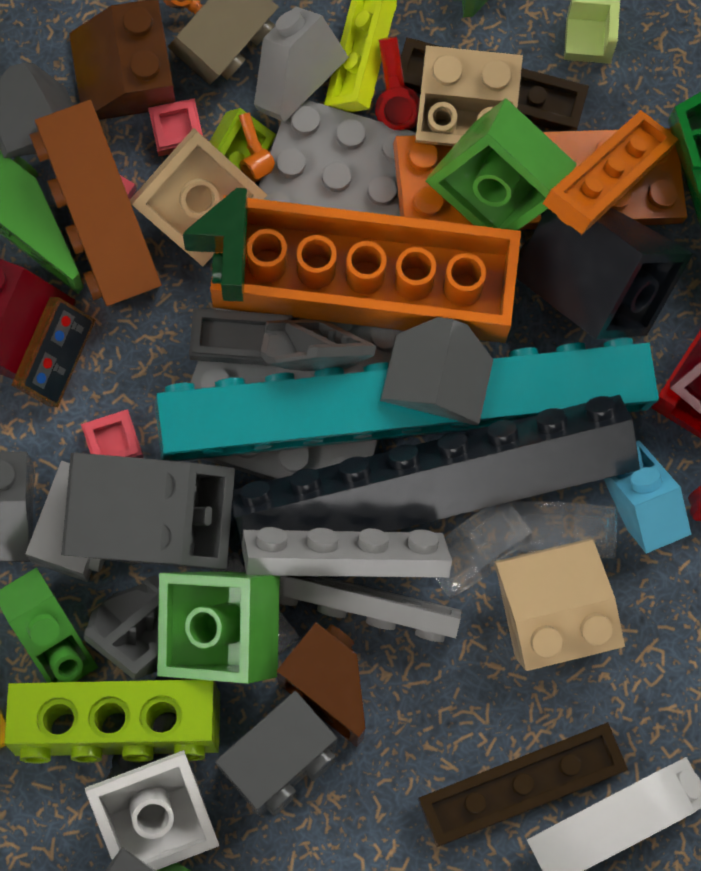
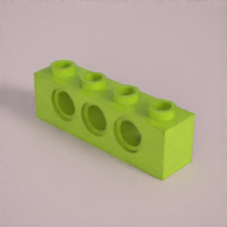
M150 680L8 683L4 744L15 756H20V761L25 763H48L51 761V756L71 755V760L76 762L94 763L102 761V755L122 754V759L126 761L146 762L153 760L154 754H175L183 750L188 761H198L205 759V753H219L220 691L215 681ZM166 712L177 714L176 723L170 730L166 732L153 731L154 721L159 715ZM115 713L125 715V722L121 729L114 733L102 732V726L107 717ZM65 714L74 715L73 724L68 731L62 734H52V725L58 717Z

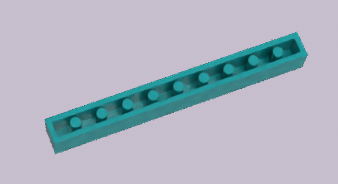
M617 338L606 341L603 344L604 347L586 349L585 343L577 342L561 345L556 348V352L538 354L537 348L528 347L510 351L508 353L509 357L493 358L478 426L380 401L389 362L370 364L363 367L364 372L344 374V369L340 367L325 368L315 371L314 377L295 379L294 373H275L266 376L265 382L245 384L244 378H226L216 381L215 387L195 389V384L193 383L171 384L165 387V392L156 393L155 399L161 460L186 461L481 429L501 420L514 421L538 415L541 411L550 408L562 409L587 403L590 399L598 396L611 397L620 394L629 413L647 411L659 401L650 342L633 344L632 338Z

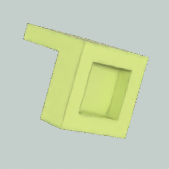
M571 0L566 18L564 60L611 64L618 42L620 0Z

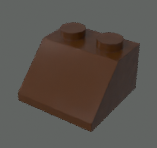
M143 0L111 5L69 33L79 101L82 103L91 99L99 120L149 112V107L176 102L159 0Z
M315 622L277 669L278 685L289 694L296 691L319 718L354 746L358 747L364 739L366 727L358 658L352 649L355 643L336 626L330 624L327 629H324Z

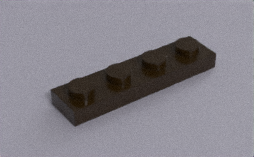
M406 37L400 57L404 84L416 93L421 94L426 45L442 46ZM522 68L517 109L534 125L556 131H577L589 86Z
M607 722L421 796L417 800L437 848L628 771V768Z

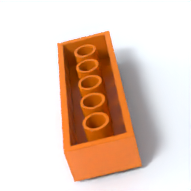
M247 198L248 215L243 301H223L221 284H214L211 279L210 292L213 308L292 315L295 318L406 331L434 318L442 317L467 324L479 340L506 343L512 322L521 231Z

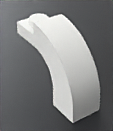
M687 757L536 834L527 839V842L542 871H584L701 809V780L694 772Z

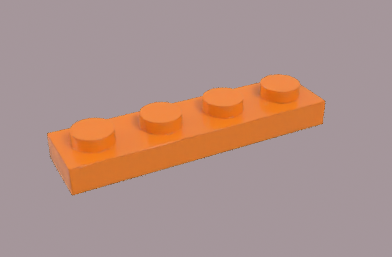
M640 110L552 188L542 204L554 212L563 223L573 227L583 235L666 157L679 139Z

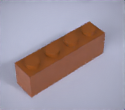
M91 99L35 119L38 131L29 134L39 161L42 162L49 159L56 178L47 182L57 208L67 205L74 224L65 227L75 255L82 252L86 254L91 270L83 273L93 301L102 298L105 306H110L162 286Z

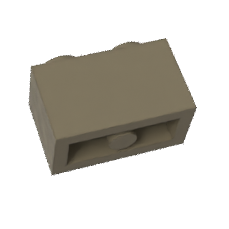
M208 0L173 39L168 48L209 85L220 75L228 80L246 60L240 54V51L246 44L251 41L258 46L263 38L274 28L275 24L269 18L279 6L272 0Z

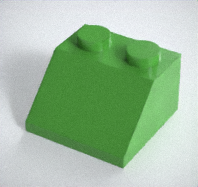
M505 98L473 123L428 175L425 182L473 225L519 230L548 209L542 204L552 188L575 169L576 163Z
M246 572L159 573L157 676L245 684L276 678V671L278 669L280 576L247 575Z

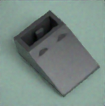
M71 453L61 555L193 569H227L235 468L192 462Z

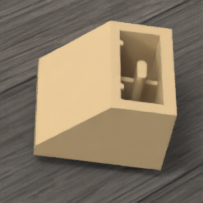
M426 45L415 143L454 146L474 122L505 98L517 108L523 55Z

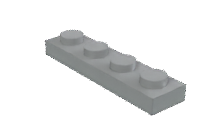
M265 527L260 530H243L242 552L247 575L450 577L452 559L443 533H434L423 529L412 532H383L378 529H365L361 532L333 531L327 528H315L310 531H289L275 527Z
M280 576L279 604L296 606L298 600L317 604V611L328 616L345 618L347 612L366 616V623L377 628L395 630L396 624L416 629V636L429 641L444 642L445 636L456 639L461 620L460 609L325 576Z

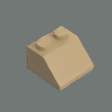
M592 538L494 561L514 655L526 671L625 647L615 596Z

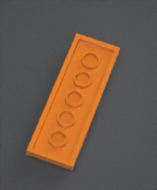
M618 130L554 131L543 133L576 163L577 167ZM416 135L396 136L393 142L400 216L473 225L425 182L428 175L453 146L415 143ZM676 146L612 208L643 225L683 223L687 218L680 159ZM541 214L519 230L536 229L541 220Z

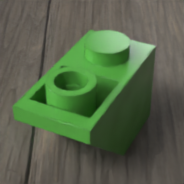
M37 567L0 589V608L47 683L76 682L98 668Z

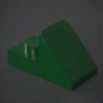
M236 188L183 234L186 251L221 252L213 253L212 283L221 284L223 301H243L248 215L247 188Z

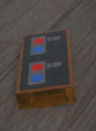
M50 297L11 386L49 407L58 408L96 320L61 298Z

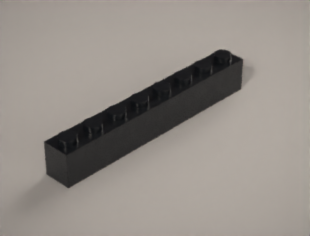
M620 394L611 397L598 396L590 399L587 403L562 409L550 408L541 411L538 415L514 421L501 420L492 423L489 427L465 433H448L437 440L416 445H400L391 451L368 457H351L342 463L319 469H302L291 476L266 482L253 481L242 488L233 490L232 503L240 538L242 541L243 530H260L265 527H275L289 531H310L315 528H327L333 531L361 532L365 529H378L383 532H390L640 470L633 419Z

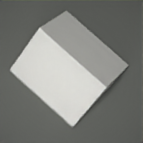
M184 750L85 788L86 795L112 860L121 847H123L153 869L159 870L219 846L197 780Z

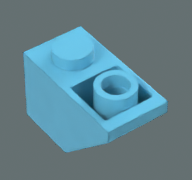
M638 440L636 441L640 470L605 478L604 482L627 531L647 554L692 534L681 487L641 441Z

